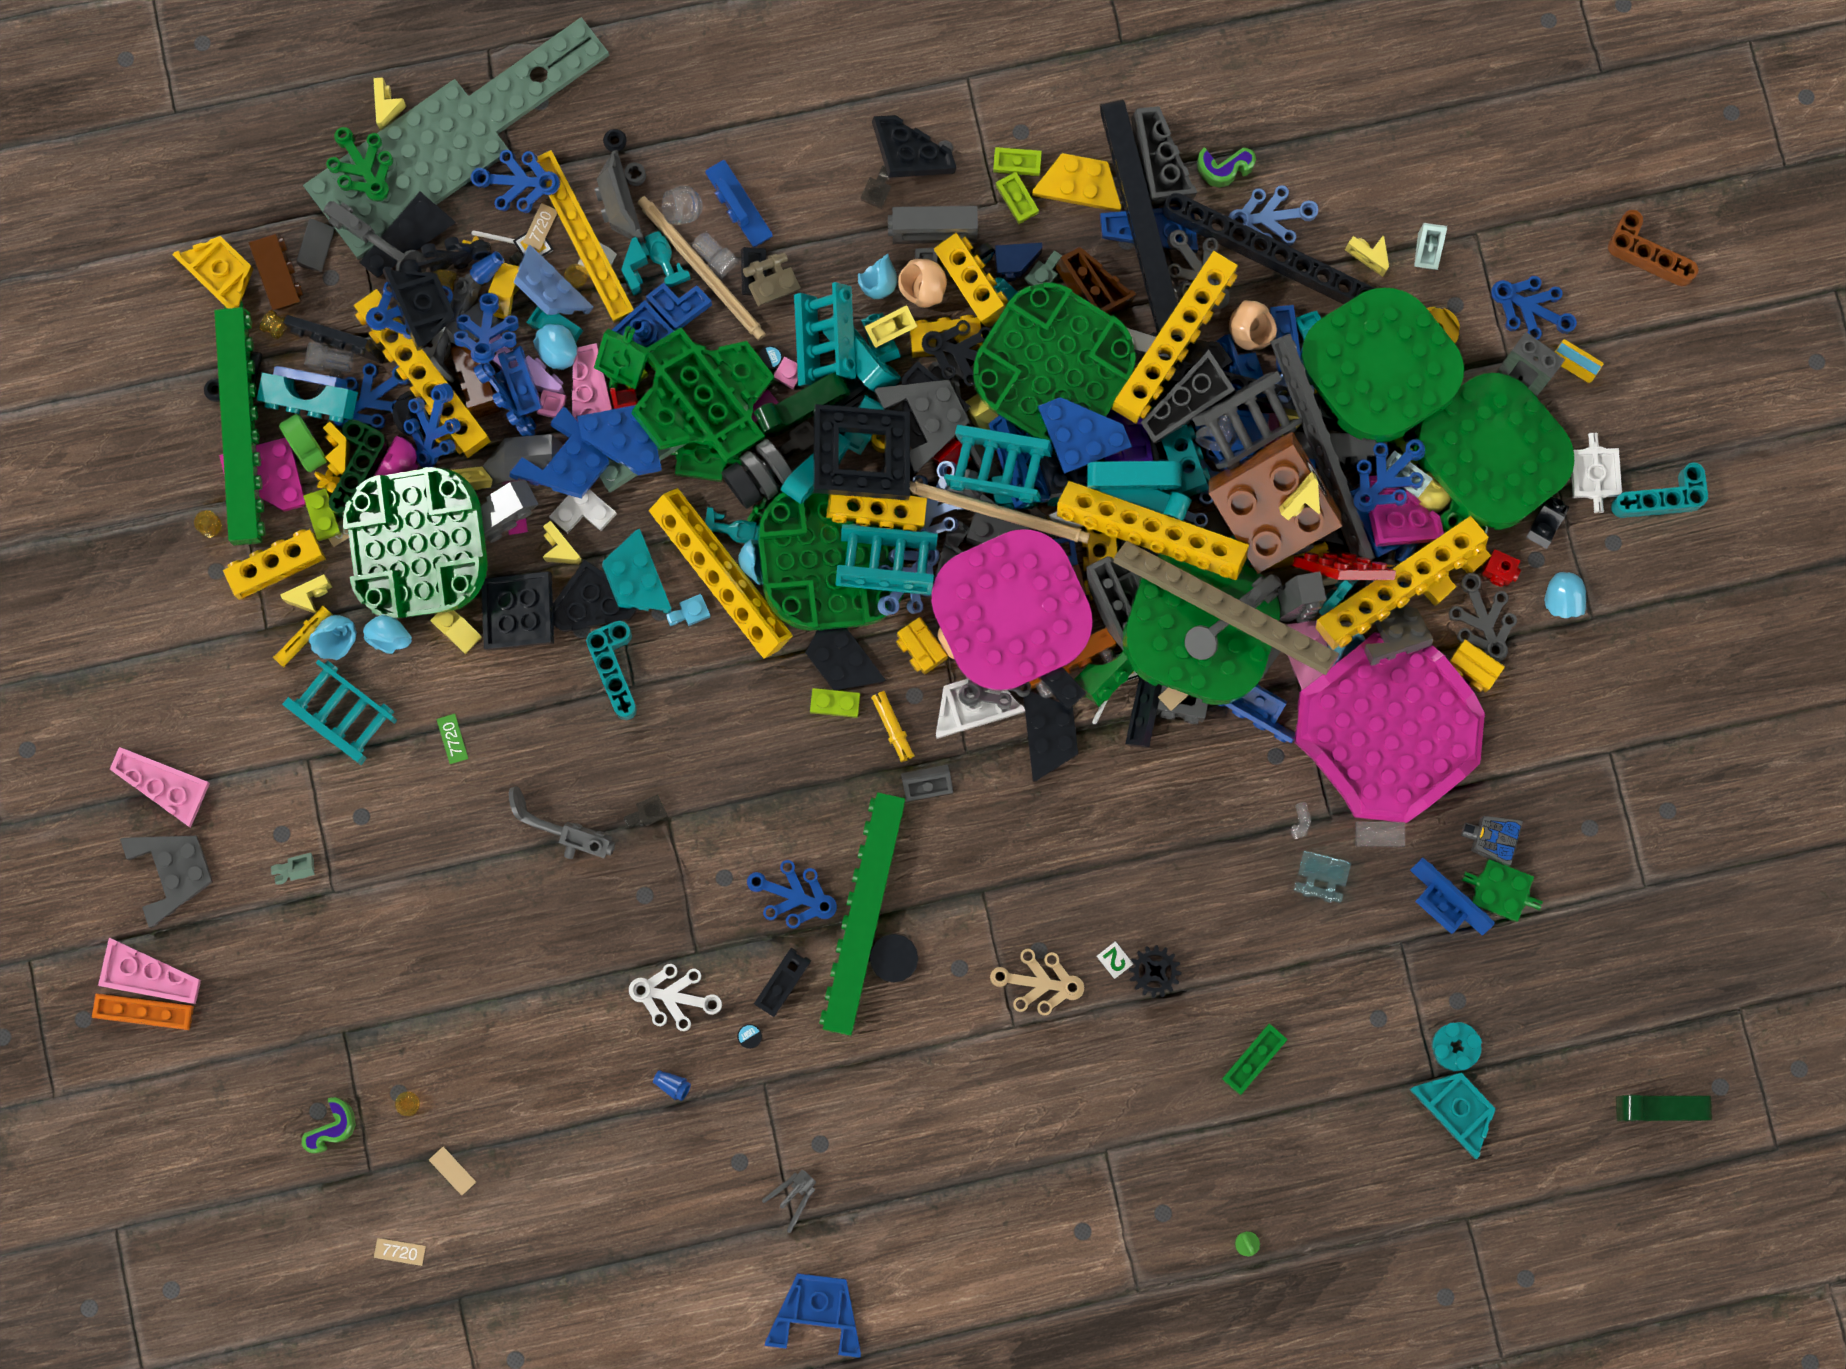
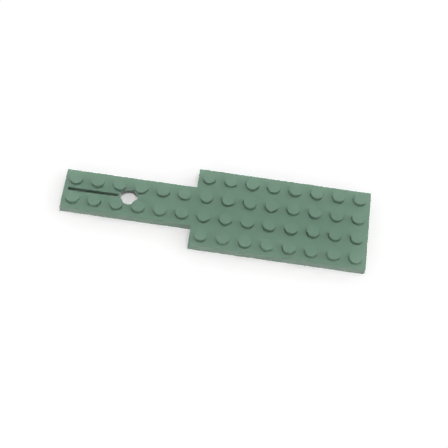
M581 17L470 96L466 94L456 79L452 80L377 133L382 140V146L378 148L371 171L375 178L380 166L378 161L379 153L388 151L393 157V164L389 166L385 180L389 186V193L383 201H372L365 192L341 190L337 183L341 175H348L352 181L367 182L363 176L342 172L331 173L328 168L303 186L322 212L330 201H334L339 205L343 202L353 209V215L371 226L375 234L380 237L419 191L437 205L470 182L471 174L476 168L487 170L500 160V153L503 150H509L498 136L500 132L607 58L609 52ZM536 67H542L548 72L547 79L542 83L533 82L530 79V73ZM373 139L371 143H376L378 139ZM367 141L357 147L363 159H365L369 146ZM349 153L340 159V162L356 165ZM384 157L382 161H387L389 157ZM338 163L332 164L331 167H336ZM344 181L342 185H347L349 181ZM376 187L373 191H378L380 187ZM323 212V214H324V215L326 216V218L329 220L330 218L328 217V215H326V214ZM334 227L358 260L373 246V243L370 241L365 243L343 227L340 230Z

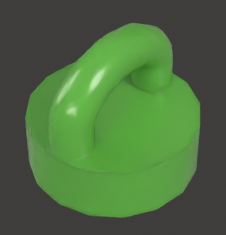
M1252 1232L1240 1233L1235 1239L1237 1252L1243 1256H1253L1260 1248L1259 1238Z

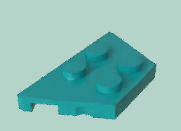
M637 529L602 562L618 607H635L645 611L655 609L663 610V613H670L672 608L641 530Z
M1338 580L1334 585L1337 587V590L1332 589L1326 595V601L1319 613L1323 616L1337 607L1358 580Z
M1462 1073L1417 1085L1409 1089L1474 1159L1480 1156V1150L1488 1133V1126L1493 1118L1495 1107Z

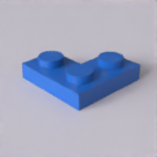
M665 283L646 296V301L674 331L683 328L712 306L710 298L697 285L680 298Z

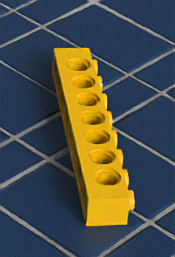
M1215 251L1212 252L1115 399L1112 410L1137 424L1140 418H1146L1151 410L1150 402L1153 398L1157 400L1164 390L1162 387L1165 379L1171 380L1176 371V368H1174L1177 361L1182 362L1189 351L1186 347L1190 342L1195 343L1201 333L1198 329L1202 323L1206 325L1213 315L1211 309L1215 304L1219 306L1226 295L1223 292L1226 286L1231 287L1237 279L1238 275L1235 274L1237 264ZM1215 279L1219 282V285H1212L1208 280ZM1204 298L1207 303L1200 304L1196 299ZM1190 316L1194 318L1195 322L1189 323L1185 321L1184 317ZM1179 335L1183 340L1177 342L1171 336ZM1167 354L1170 360H1162L1159 355ZM1152 372L1158 378L1153 380L1148 378L1146 374ZM1140 391L1143 392L1146 397L1140 399L1137 398L1134 395V393Z
M377 289L354 305L357 310L355 316L362 326L367 324V312L371 308L378 307L382 295ZM398 317L393 319V320H395V321H397V322L403 324ZM370 328L372 330L368 333L376 344L381 342L385 348L382 351L390 363L392 361L396 362L399 366L396 369L397 373L403 381L408 379L413 386L410 387V390L416 398H423L426 402L425 410L431 417L434 400L428 397L429 392L436 385L447 383V381L433 365L423 349L417 351L412 339H407L403 334L388 328L380 331ZM390 335H398V339L395 342H387ZM404 353H412V357L409 360H401V356ZM418 371H426V375L422 379H415V374ZM453 391V399L444 403L442 412L447 407L454 408V411L450 416H443L441 414L438 427L444 425L446 420L456 418L461 426H467L466 433L462 435L453 433L450 436L454 440L457 453L459 455L464 453L469 458L491 441Z
M1068 481L1058 501L1057 517L1083 525L1088 529L1105 533L1110 537H1116L1134 545L1150 549L1155 553L1164 554L1177 561H1183L1200 569L1217 573L1225 578L1237 580L1247 558L1248 544Z
M676 488L664 493L649 509L656 522L662 527L670 540L676 545L684 558L690 563L698 576L704 581L763 659L778 652L793 637L791 632L771 610L767 601L681 491Z
M1472 516L1468 517L1394 567L1393 570H1396L1395 580H1375L1317 619L1316 630L1332 650L1338 646L1341 648L1345 647L1352 641L1353 636L1358 633L1361 635L1371 628L1372 623L1377 620L1383 621L1391 614V610L1396 607H1404L1410 601L1409 598L1415 594H1423L1431 583L1442 581L1447 577L1450 570L1453 568L1457 570L1464 566L1467 559L1472 555L1476 557L1486 550L1489 537ZM1462 543L1466 548H1458L1455 544ZM1444 556L1447 561H1439L1436 557ZM1425 569L1428 574H1420L1417 570ZM1406 582L1409 587L1403 588L1398 583ZM1379 595H1387L1390 600H1381ZM1365 607L1368 608L1371 611V613L1364 614L1359 609ZM1346 620L1352 625L1345 627L1340 622Z

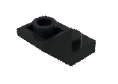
M1549 498L1541 507L1526 538L1547 549L1552 542L1556 530L1564 520L1569 506L1565 505L1558 498Z

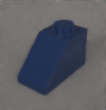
M1042 242L996 245V278H1003L1006 282H1012L1016 278H1020L1041 255Z

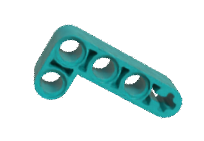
M853 326L856 375L864 385L874 392L877 388L896 386L902 380L900 375L892 367L879 359ZM834 327L822 330L829 341L835 340Z
M840 433L839 465L851 444V441ZM813 454L788 476L781 487L782 492L800 504L813 493Z
M1178 461L1090 462L1087 464V488L1160 489L1164 493H1179L1182 491V464Z
M1689 463L1678 475L1679 487L1621 493L1612 502L1611 510L1619 518L1696 511L1708 500L1705 470L1698 463ZM1687 471L1694 472L1696 480L1689 479ZM1690 494L1697 495L1699 503L1692 502ZM1667 496L1673 497L1676 505H1670L1667 502ZM1643 498H1648L1652 501L1653 505L1651 508L1644 505ZM1623 501L1625 505H1631L1627 509H1625V506L1621 505L1620 503Z
M1095 489L1096 491L1184 521L1192 502L1189 497L1183 494L1172 492L1169 495L1157 489Z
M616 621L590 632L586 643L615 713L622 720H631L636 715L637 707L613 650L627 645L631 641L632 633L625 622ZM617 629H625L627 631L625 637L622 639L614 637ZM603 638L604 644L600 648H594L592 646L593 640ZM606 659L613 661L612 668L608 670L601 668V663ZM614 681L622 682V688L617 692L610 690V685ZM623 697L627 706H630L628 707L629 712L624 713L621 710L622 705L619 698Z

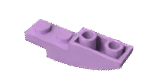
M500 334L490 340V344L502 338ZM505 346L495 352L496 355L493 359L495 366L502 370L498 354L504 351L506 353L511 352ZM529 355L525 358L537 391L542 392L546 390L559 394L565 393L562 388L563 382L555 374L550 376L545 371L547 367L538 358L533 360ZM516 360L510 362L511 368L518 366Z

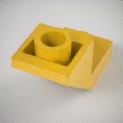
M503 263L494 275L488 293L498 296L499 308L493 314L495 317L504 319L507 316H511L513 295L520 289L514 283L519 266Z
M329 422L323 427L327 433L325 438L336 448L325 457L330 463L327 467L335 476L343 475L350 461V443Z

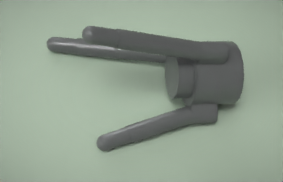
M801 1170L798 1174L795 1172L787 1181L762 1199V1202L766 1203L792 1184L793 1190L780 1204V1208L783 1209L797 1193L801 1196L805 1193L787 1229L788 1233L793 1230L809 1197L815 1191L813 1186L816 1184V1181L804 1170Z

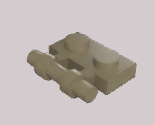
M785 253L770 255L768 259L761 262H752L749 267L743 269L745 277L753 275L755 279L748 286L758 307L801 289L792 268L783 270L781 267L782 263L788 261ZM771 268L773 274L765 277L763 271Z

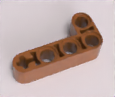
M1636 210L1625 212L1617 223L1608 243L1610 254L1678 286L1690 284L1698 274L1697 264L1684 256L1638 236L1643 224V216ZM1625 220L1633 221L1635 227H1629ZM1616 240H1622L1626 247L1618 246ZM1637 250L1645 251L1647 257H1641ZM1659 259L1665 260L1668 263V267H1663L1659 263Z

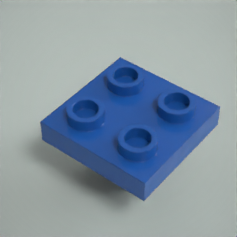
M646 300L612 329L623 336L625 328L631 326L635 329L632 340L646 348L674 332Z

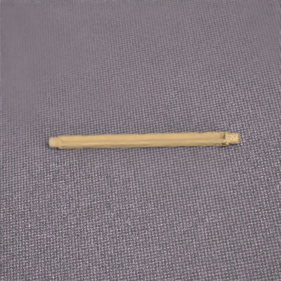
M645 196L642 197L638 204L642 208L643 213L666 236L670 243L749 333L753 334L758 341L766 335L761 329V325L672 226L655 204L650 202Z
M910 481V492H912V495H919L1070 539L1077 543L1078 541L1088 543L1090 533L1081 531L1080 528L1077 529L922 484L919 481Z

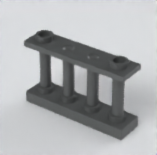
M1278 371L1265 374L1192 418L1196 426L1206 425V427H1209L1225 457L1224 460L1216 464L1218 469L1227 467L1228 470L1239 466L1241 459L1281 435L1285 436L1290 432L1294 433L1297 430L1296 426L1303 423L1301 418L1289 420L1274 390L1276 388L1274 384L1282 380ZM1260 392L1266 394L1281 426L1270 431L1255 401L1257 399L1256 395ZM1242 403L1248 406L1262 434V437L1254 442L1251 441L1237 413V406ZM1223 414L1229 417L1244 447L1234 454L1218 424V417Z

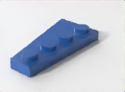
M1171 207L1173 210H1180L1179 207ZM1163 208L1153 209L1163 248L1172 249L1167 243L1169 234L1175 230H1182L1188 237L1187 244L1195 253L1198 252L1197 235L1195 232L1168 220L1163 215ZM1126 211L1100 213L1102 239L1134 243ZM1194 213L1190 214L1192 219L1195 220ZM1176 235V241L1182 243V237Z

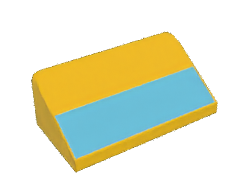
M1564 339L1555 350V353L1565 359L1561 367L1587 383L1593 381L1604 365L1600 360Z

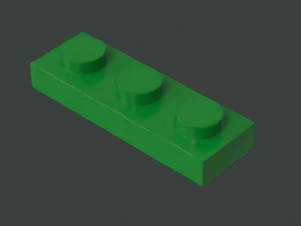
M1268 1024L1221 1080L1241 1095L1288 1039L1271 1024Z

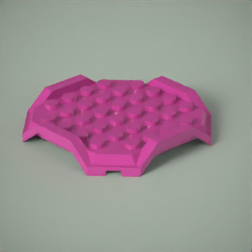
M1374 632L1332 666L1327 675L1322 674L1299 692L1298 720L1294 743L1317 764L1344 798L1354 818L1405 824L1430 807L1480 764L1485 712L1473 690L1448 659L1433 645L1409 654L1402 652L1396 654L1394 659L1388 660L1384 658L1380 660L1379 664L1371 665L1364 652L1366 644L1384 643L1380 634Z

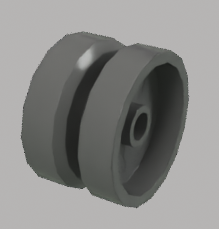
M765 439L756 446L760 459L753 452L748 451L739 460L757 489L767 500H771L779 494V488L775 480L782 486L792 471L773 444Z

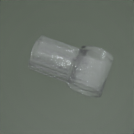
M707 232L700 234L692 244V248L708 262L711 270L721 279L739 264L734 254L727 248L723 249Z
M308 342L303 366L317 371L329 369L350 373L354 362V354L349 351L329 348V346L322 343Z

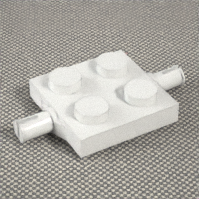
M1589 433V447L1583 450H1574L1575 462L1571 475L1573 498L1593 499L1594 513H1603V499L1606 497H1618L1622 493L1619 448L1606 449L1599 447L1598 433Z

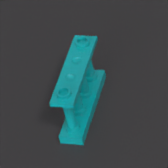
M834 282L832 283V294L818 299L815 296L804 293L795 294L798 386L806 388L819 381L821 377L834 372L838 376L850 379L856 378L852 287ZM833 304L834 317L818 322V308ZM834 327L835 340L819 344V331ZM835 350L836 363L820 367V354Z
M957 425L955 434L961 442L962 448L955 475L945 474L944 476L947 485L951 489L956 491L969 489L1015 497L1025 503L1041 501V496L1038 490L1034 489V484L1041 458L1044 456L1051 457L1053 447L1050 440ZM975 444L983 445L985 452L978 479L964 477L971 447ZM998 448L1007 449L1008 456L1001 483L987 481L994 451ZM1021 452L1030 453L1031 460L1024 487L1010 485L1017 455Z
M842 524L841 541L848 542L845 565H837L836 586L932 595L934 575L927 574L929 550L936 551L938 534L928 531L915 532L865 527L857 524ZM857 543L872 544L869 568L855 567ZM881 545L895 546L893 570L879 569ZM905 548L919 549L916 573L903 571Z
M318 659L316 664L323 669L300 699L296 698L293 701L288 697L282 705L358 764L362 765L367 759L362 754L364 751L363 747L386 719L394 724L397 720L392 716L394 711L384 703L380 707L336 673L338 668L327 660L323 663ZM331 675L341 685L318 714L315 712L312 716L306 711L308 708L307 704ZM349 690L352 691L360 699L338 727L330 730L324 725L327 722L325 719ZM369 704L379 713L356 742L347 743L343 740L346 736L344 733Z

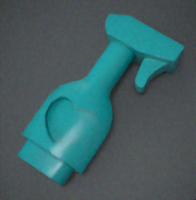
M657 231L644 238L651 260L662 266L666 275L664 282L667 287H674L691 279L689 272L683 270L680 263H677L678 272L674 273L670 264L672 250L666 236H662L661 232Z
M707 507L705 523L712 532L728 534L734 541L739 543H746L750 539L758 541L759 525H756L757 522L736 520L729 525L716 523L715 520H722L725 518V515H720L713 508Z

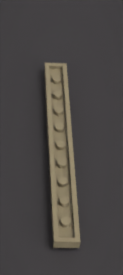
M1128 541L1124 543L1114 557V563L1324 675H1327L1338 659V652Z

